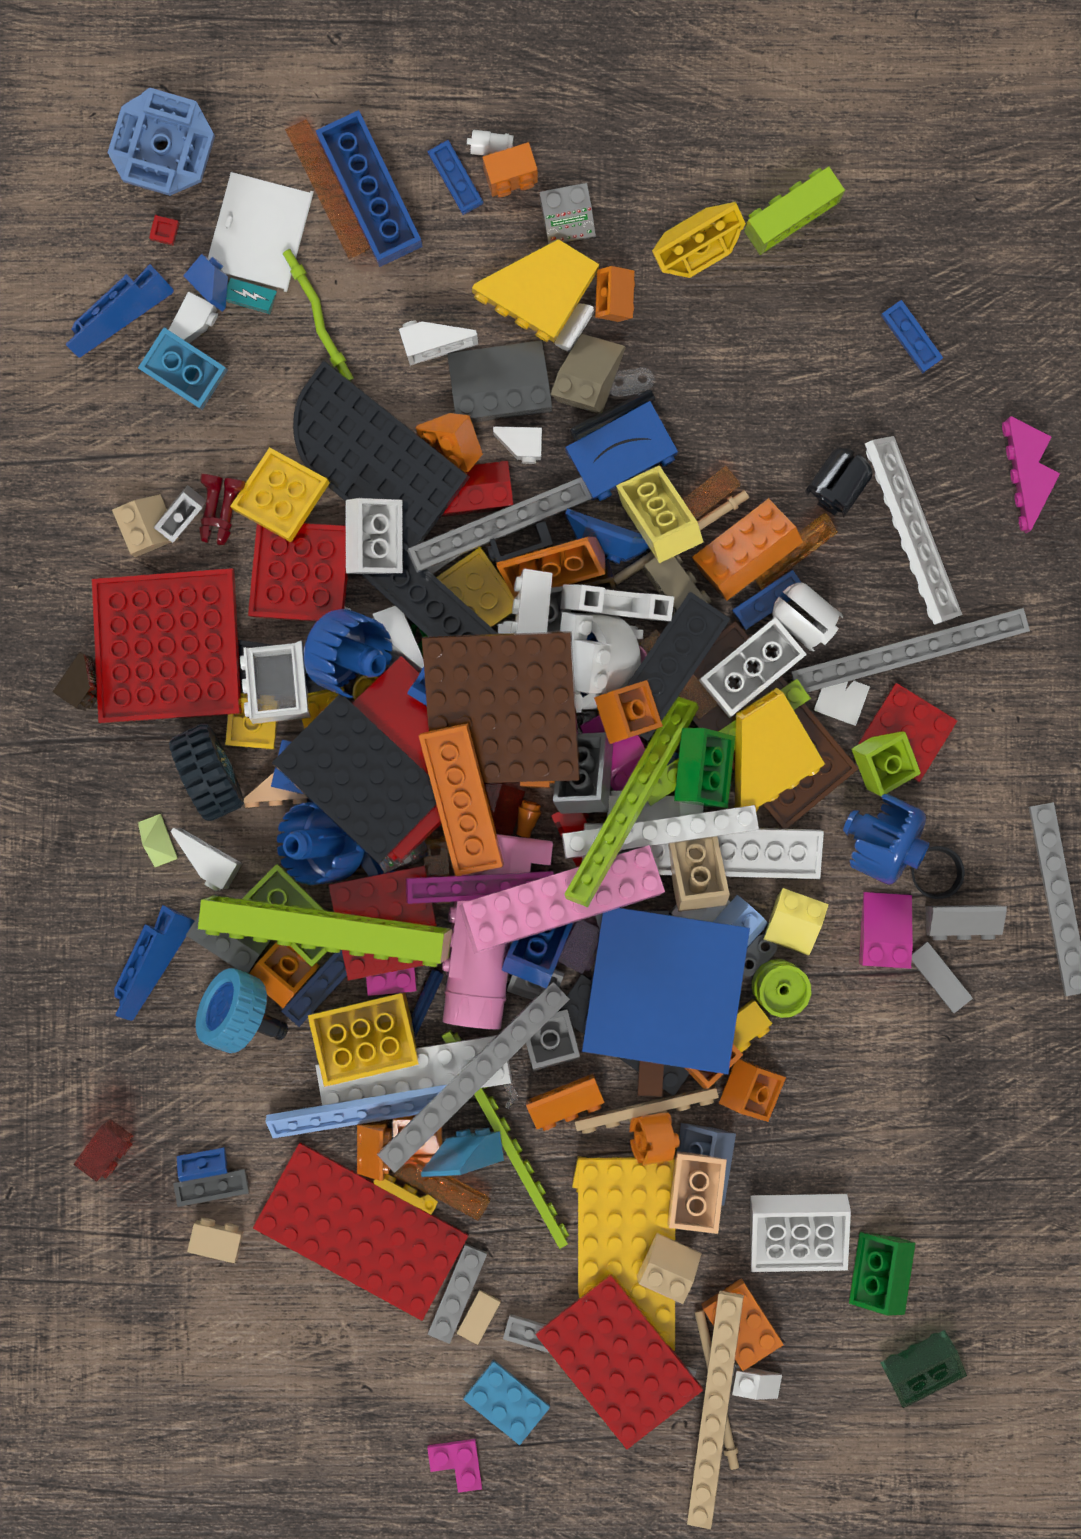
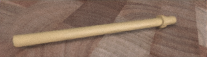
M742 491L733 498L730 496L727 498V502L698 520L699 529L702 530L732 509L734 511L738 509V505L749 499L746 491ZM649 552L614 575L615 583L618 585L643 569L644 565L655 558L653 552Z
M704 1310L695 1311V1316L708 1369L712 1343ZM727 1415L724 1437L725 1449L723 1451L724 1455L728 1458L730 1469L733 1470L739 1468L737 1459L738 1448L734 1445Z

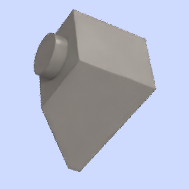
M187 485L154 528L173 543L203 508L206 499Z

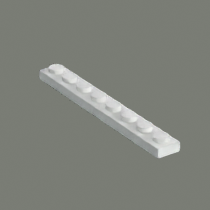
M755 805L635 823L620 851L642 848L648 845L656 846L759 830ZM601 828L562 834L565 858L586 856Z

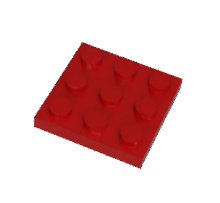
M895 683L858 742V745L871 737L904 731L921 773L912 779L920 782L956 725L957 720Z

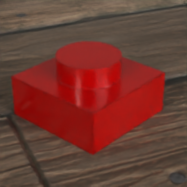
M155 215L149 239L174 246L180 224L179 221Z

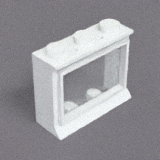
M302 641L292 644L244 648V655L240 656L241 669L246 671V679H242L243 692L248 695V702L244 703L245 716L250 718L252 724L310 718Z

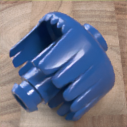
M348 609L333 610L322 616L308 634L304 647L306 671L311 680L317 685L347 698H352L354 696L342 691L340 688L343 685H347L350 680H353L356 677L355 674L359 673L368 677H376L384 672L386 665H389L392 660V655L387 652L393 649L392 642L388 640L391 639L390 634L385 626L375 619Z
M883 794V802L886 804H882L881 810L887 814L879 813L876 818L867 813L863 816L859 814L860 810H853L844 825L843 831L847 836L849 834L854 835V840H856L854 847L859 852H852L851 857L854 860H850V866L882 883L890 885L899 879L907 865L915 869L919 868L930 843L920 839L926 823L924 811L889 794Z
M313 802L295 805L289 812L285 813L283 820L286 821H282L278 825V830L280 832L284 831V833H280L277 836V842L283 843V845L277 848L279 856L286 857L281 859V864L284 868L291 869L287 870L289 876L296 877L294 879L301 884L317 885L342 881L350 877L358 869L365 851Z

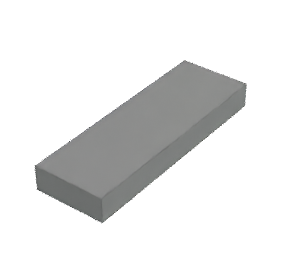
M927 941L912 953L913 964L952 1013L957 1012L973 999Z

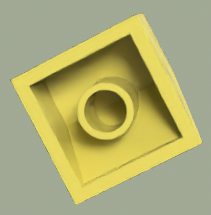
M783 888L777 895L764 940L810 955L821 930L829 904Z

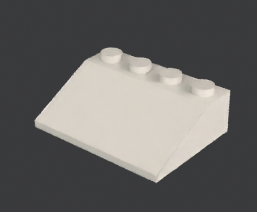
M848 1195L751 1196V1272L848 1270L851 1218Z

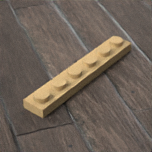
M711 1086L708 1089H698L574 1120L577 1131L582 1130V1133L585 1134L596 1131L597 1126L606 1125V1128L619 1126V1121L629 1119V1122H631L634 1117L666 1113L667 1110L676 1108V1111L690 1109V1104L700 1103V1106L714 1103V1099L719 1097L716 1087Z

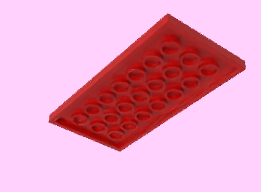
M301 1142L294 1151L253 1227L258 1232L423 1321L469 1236L466 1232L433 1214L413 1206L375 1185L371 1180Z

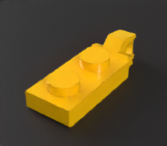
M386 1174L383 1181L373 1180L375 1185L429 1214L433 1213L438 1203L429 1194L424 1196L416 1195L418 1190L406 1183L404 1187L396 1184V1178L390 1174Z

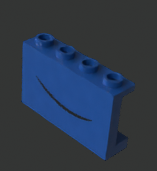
M650 401L565 448L569 459L574 463L593 501L597 498L599 501L610 497L612 495L611 491L617 488L616 485L660 464L663 467L675 461L674 456L678 453Z

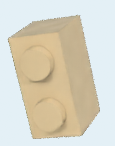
M201 1218V1221L197 1220L193 1225L187 1252L235 1263L238 1259L244 1231L238 1230L239 1226L225 1223L224 1226L217 1225L215 1220L209 1218Z

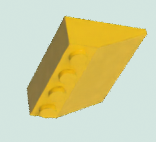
M405 992L308 1015L324 1087L419 1065L411 1014Z

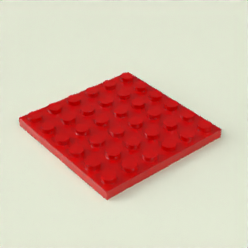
M234 569L92 579L98 723L242 714Z

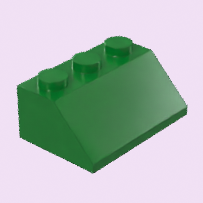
M682 728L674 801L692 805L728 808L735 736L706 728Z
M860 1232L849 1304L887 1316L905 1315L916 1243L893 1236Z

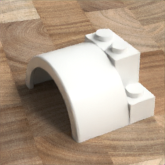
M562 612L560 632L572 631L576 713H580L582 710H598L594 697L626 687L641 665V654L637 638L631 627L616 615ZM591 631L596 636L598 642L586 640ZM581 692L589 694L585 697H582Z

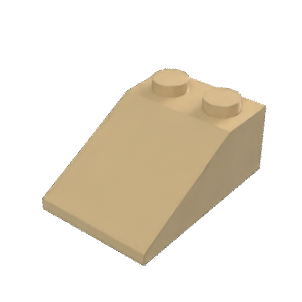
M717 836L669 843L673 888L678 912L725 906L730 893Z

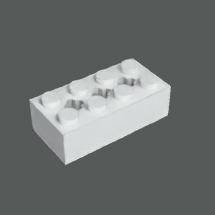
M775 617L698 681L730 718L807 654ZM767 646L770 649L772 647L776 649L774 653L775 658L766 656ZM747 662L751 664L755 662L757 664L756 674L753 671L751 673L747 671L749 667ZM729 677L732 679L736 677L739 680L737 683L738 689L734 687L731 689L728 686L730 683Z

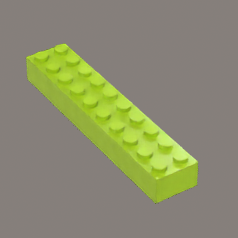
M215 895L201 899L198 929L205 930L207 935L219 936L220 933H229V937L234 939H244V936H250L256 942L277 940V944L283 946H292V943H300L301 948L305 949L325 947V951L340 953V950H349V954L354 956H364V953L374 954L376 959L388 960L389 957H398V961L403 963H413V960L423 961L422 965L437 967V964H441L449 958L452 929Z

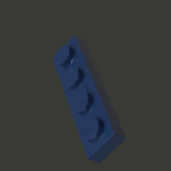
M340 950V953H334L282 1010L298 1027L307 1020L308 1015H311L347 976L342 950Z

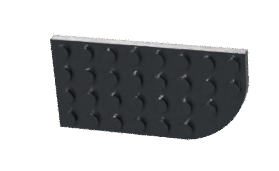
M322 361L302 389L295 406L293 434L297 451L305 467L327 478L330 482L328 488L344 501L356 498L402 500V548L407 551L409 548L421 544L469 480L470 476L328 362Z

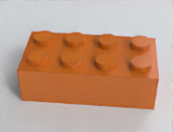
M768 498L692 558L701 574L728 601L801 545L803 541L796 526Z

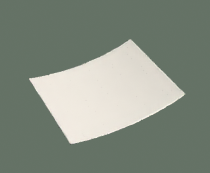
M852 681L847 689L848 682L822 688L814 710L856 726L870 686Z

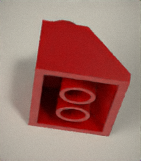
M508 461L476 464L469 472L464 471L470 478L442 514V517L499 511L513 506Z

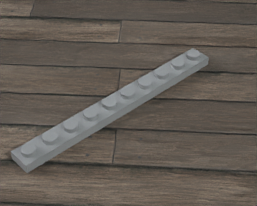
M1024 608L792 671L791 675L793 681L798 679L808 693L1026 633L1030 629Z
M551 982L547 989L545 988L377 1156L395 1173L570 999L554 982Z

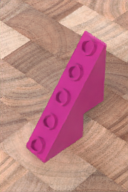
M1010 416L1005 422H1002V432L1004 437L1007 436L1009 446H1006V454L1008 460L1012 461L1013 469L1010 470L1011 481L1013 484L1016 483L1017 493H1015L1014 499L1016 507H1020L1021 512L1019 527L1021 531L1028 533L1032 530L1060 473L1039 463L1051 436Z

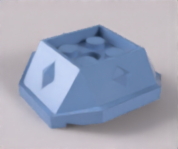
M148 88L141 95L121 106L108 154L123 182L171 196L201 183L215 135L196 101L154 88ZM162 141L168 142L164 150L156 149L158 143Z

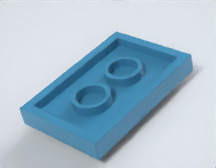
M495 1360L491 1362L463 1397L464 1401L518 1445L524 1441L550 1408L547 1402Z

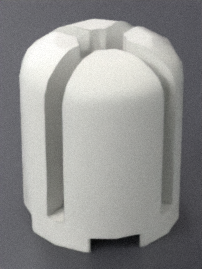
M795 583L787 587L783 593L815 619L813 624L780 597L774 603L773 618L776 617L784 628L810 651H815L812 648L819 643L825 645L839 629L835 626L839 616L843 618L842 613L804 583Z

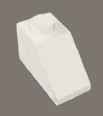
M493 427L494 436L517 460H522L524 464H535L536 460H541L542 428Z
M734 1364L731 1393L735 1396L755 1400L778 1399L782 1374L750 1367L742 1371L739 1365Z

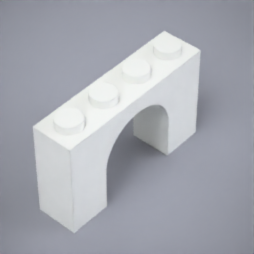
M563 584L560 609L671 621L674 597L606 590L602 587Z

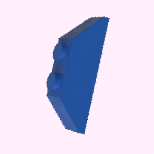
M570 509L566 510L565 517L576 539L596 537L604 554L607 556L606 559H609L611 562L620 564V561L626 562L651 550L639 533Z

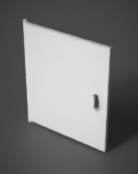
M231 172L208 259L212 257L217 259L223 265L221 270L225 274L284 289V292H287L292 274L290 273L291 268L282 253L291 249L295 258L297 257L314 191L309 193Z

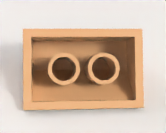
M676 1151L668 1215L669 1228L718 1234L726 1159Z

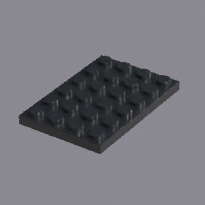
M341 694L272 762L287 779L378 864L437 806L429 775Z

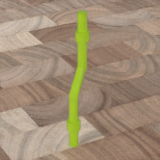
M291 249L286 250L282 254L291 268L290 273L294 280H298L311 302L316 332L331 357L332 365L334 368L337 367L339 372L350 381L353 380L354 377L345 364L346 359L342 352L339 353L325 329L320 299L306 277V270L302 264L299 265Z

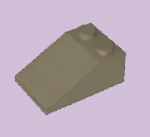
M581 334L557 374L551 395L560 403L597 414L602 413L626 347Z

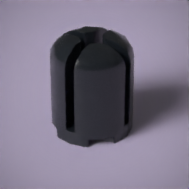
M838 447L829 455L805 492L807 496L811 492L819 501L817 505L833 515L840 512L844 518L871 480L873 472L870 464L863 456L858 454L854 457L855 451L849 448Z

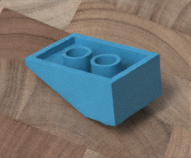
M166 328L162 329L138 369L201 410L204 409L228 371L226 367Z
M489 1128L477 1129L475 1133H471L470 1129L456 1131V1136L447 1138L423 1168L421 1177L462 1175L504 1161L500 1131L490 1132Z

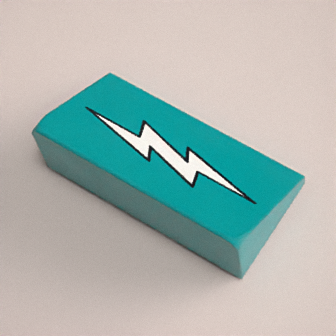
M230 278L227 285L226 302L271 314L277 291Z

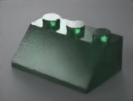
M945 1330L934 1333L928 1339L918 1344H912L906 1350L890 1355L880 1362L902 1408L967 1376L959 1354Z

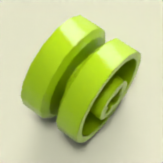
M774 959L762 964L755 972L752 979V993L756 1001L770 1014L780 1018L792 1017L800 1013L808 1005L811 997V984L807 975L793 963L783 959Z

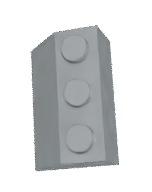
M925 906L926 935L933 936V940H947V936L957 935V940H971V935H981L983 940L996 939L995 935H1003L1007 906Z

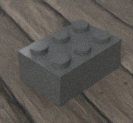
M606 732L578 734L580 779L555 781L553 803L561 814L608 812L613 744H609Z

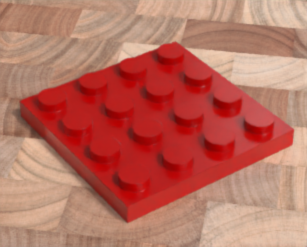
M303 523L293 540L289 542L257 524L248 616L317 622L322 616L333 610L345 609L348 573H346V526Z
M425 865L329 884L333 909L336 913L437 927L433 902L407 903L406 878L427 877ZM342 950L348 981L425 966L422 965L423 961L413 960V963H403L398 961V957H389L388 960L374 958V954L364 953V956H354L349 954V950Z

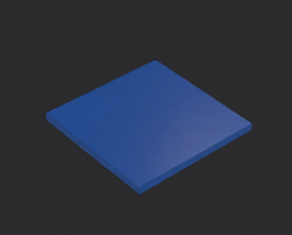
M617 908L603 913L582 1052L728 1074L750 928Z

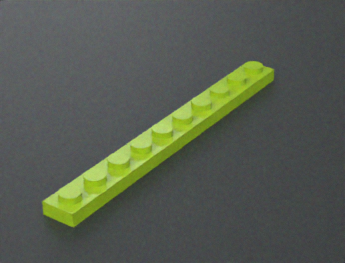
M678 697L661 721L663 727L657 728L564 894L567 900L585 907L590 905L680 743L682 728H688L699 708L696 702Z
M451 1030L442 1034L445 1043L462 1041L459 1034H453ZM487 1087L480 1088L474 1094L494 1132L500 1131L504 1150L556 1244L561 1249L568 1245L566 1238L570 1235L563 1223L559 1225L554 1216L558 1215L552 1202L547 1204L543 1195L546 1192L541 1182L537 1181L535 1183L531 1175L534 1173V1170L528 1159L523 1161L519 1154L523 1150L517 1139L512 1140L509 1136L508 1131L511 1128L504 1117L499 1118L496 1112L499 1107L494 1097L488 1098L484 1090Z

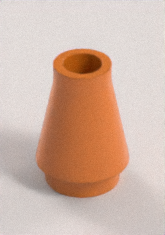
M523 800L521 806H518L517 835L530 838L542 813L540 811V804Z

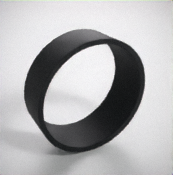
M929 847L927 852L941 851L953 859L957 868L956 880L952 887L943 893H928L922 890L916 883L914 868L912 867L911 874L914 885L923 895L929 898L944 899L950 897L959 890L964 881L965 870L963 862L957 853L947 847Z

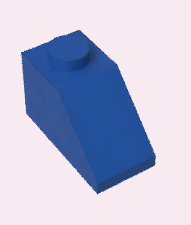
M201 254L183 276L209 303L223 312L226 308L228 276L221 270L223 265L214 257L208 259Z

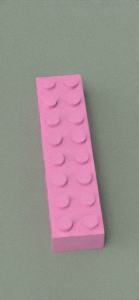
M650 845L617 855L588 907L567 900L564 895L579 867L462 903L459 908L474 954L661 895L665 890Z

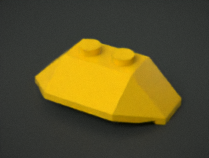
M735 202L708 207L664 232L652 253L663 273L691 278L731 254L746 223Z

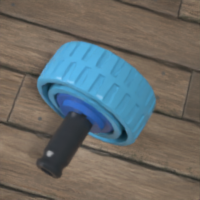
M235 968L223 970L212 980L201 999L196 1016V1033L199 1040L208 1046L226 1053H236L242 1050L252 1040L256 1032L269 1037H275L276 1040H282L287 1035L288 1025L286 1022H280L278 1019L264 1014L267 1004V991L264 983L259 978Z

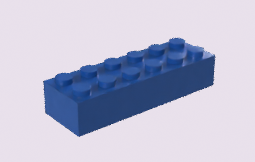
M355 111L315 130L325 155L379 267L423 247L421 238L360 111Z

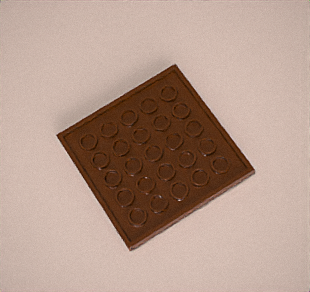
M572 631L432 636L422 638L429 731L468 723L483 783L573 781L580 779Z

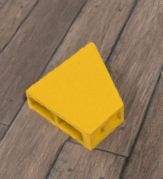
M558 239L475 283L472 287V292L475 294L474 298L484 305L487 302L495 306L494 310L504 317H507V315L516 319L515 323L521 328L527 330L529 327L536 331L535 335L541 340L555 342L597 274L599 264Z
M778 688L736 713L735 808L755 805L757 811L759 806L766 802L774 801L781 792L796 787L800 780L806 776L819 772L820 767L825 765L786 696Z

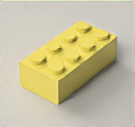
M660 465L616 485L622 506L659 563L703 543L697 520Z

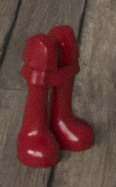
M201 474L200 481L207 489L206 506L203 518H201L202 526L199 527L201 541L209 543L212 526L219 527L217 545H225L231 534L229 530L232 526L233 509L230 506L238 493L244 489L246 482L225 478L223 504L220 518H217L216 510L223 478Z

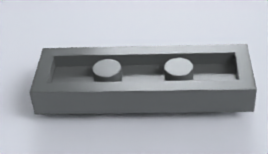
M246 1168L228 1171L227 1174L173 1183L177 1207L250 1193Z

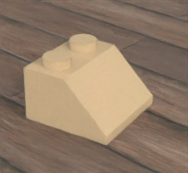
M161 494L134 500L112 510L132 556L138 557L171 543L169 539L154 528L167 511Z
M657 1233L636 1276L639 1285L683 1304L694 1282L701 1252Z

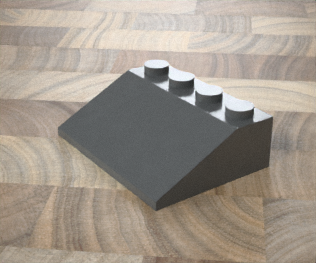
M542 340L447 353L455 414L469 415L472 423L552 412Z

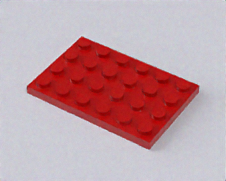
M612 1273L535 1334L626 1449L633 1446L703 1391L700 1383Z

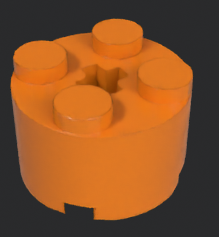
M668 1112L634 1117L630 1122L629 1132H634V1139L630 1140L632 1152L637 1162L643 1163L642 1166L674 1159L675 1148L679 1147L680 1141L678 1134L673 1132L672 1119Z

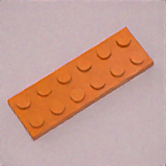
M468 723L420 733L419 739L455 876L503 867L504 861Z

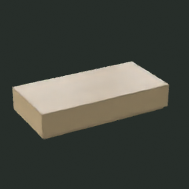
M479 1289L457 1334L478 1345L501 1300Z

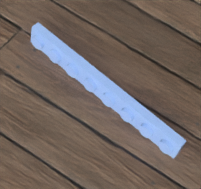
M446 1085L266 1115V1124L272 1138H279L417 1115Z

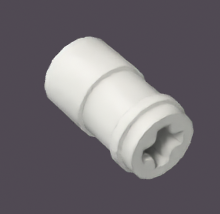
M473 130L472 139L467 138V144L471 145V154L486 156L512 148L514 135Z

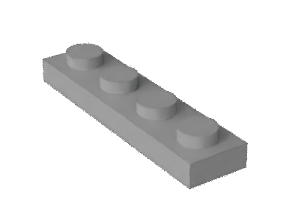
M465 1243L427 1335L450 1344L483 1266L487 1252Z

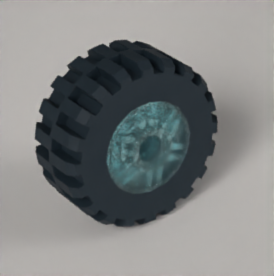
M200 724L172 737L169 742V748L176 769L188 795L202 818L207 821H213L241 808L244 804L242 791L233 767L212 728L207 724Z

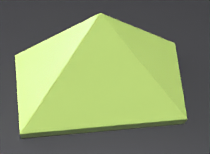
M161 814L138 822L142 845L154 867L178 859Z

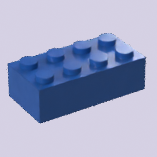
M573 923L513 941L504 961L502 971L547 989Z

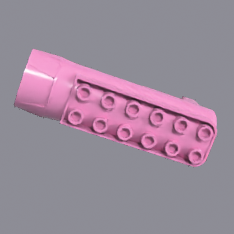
M497 834L504 861L503 867L465 875L530 872L531 863L551 865L553 842ZM455 901L454 907L449 908L448 921L452 923L449 958L442 964V970L446 971L448 976L446 990L444 991L446 996L442 1022L473 1028L501 1029L508 976L507 972L502 971V967L511 942L474 954L459 908L462 903L468 901Z

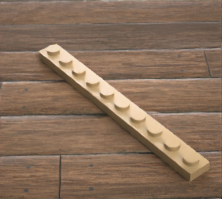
M719 1291L687 1521V1525L711 1529L713 1524L744 1295Z

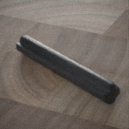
M648 389L572 427L570 433L574 440H579L649 401L653 403L655 396Z

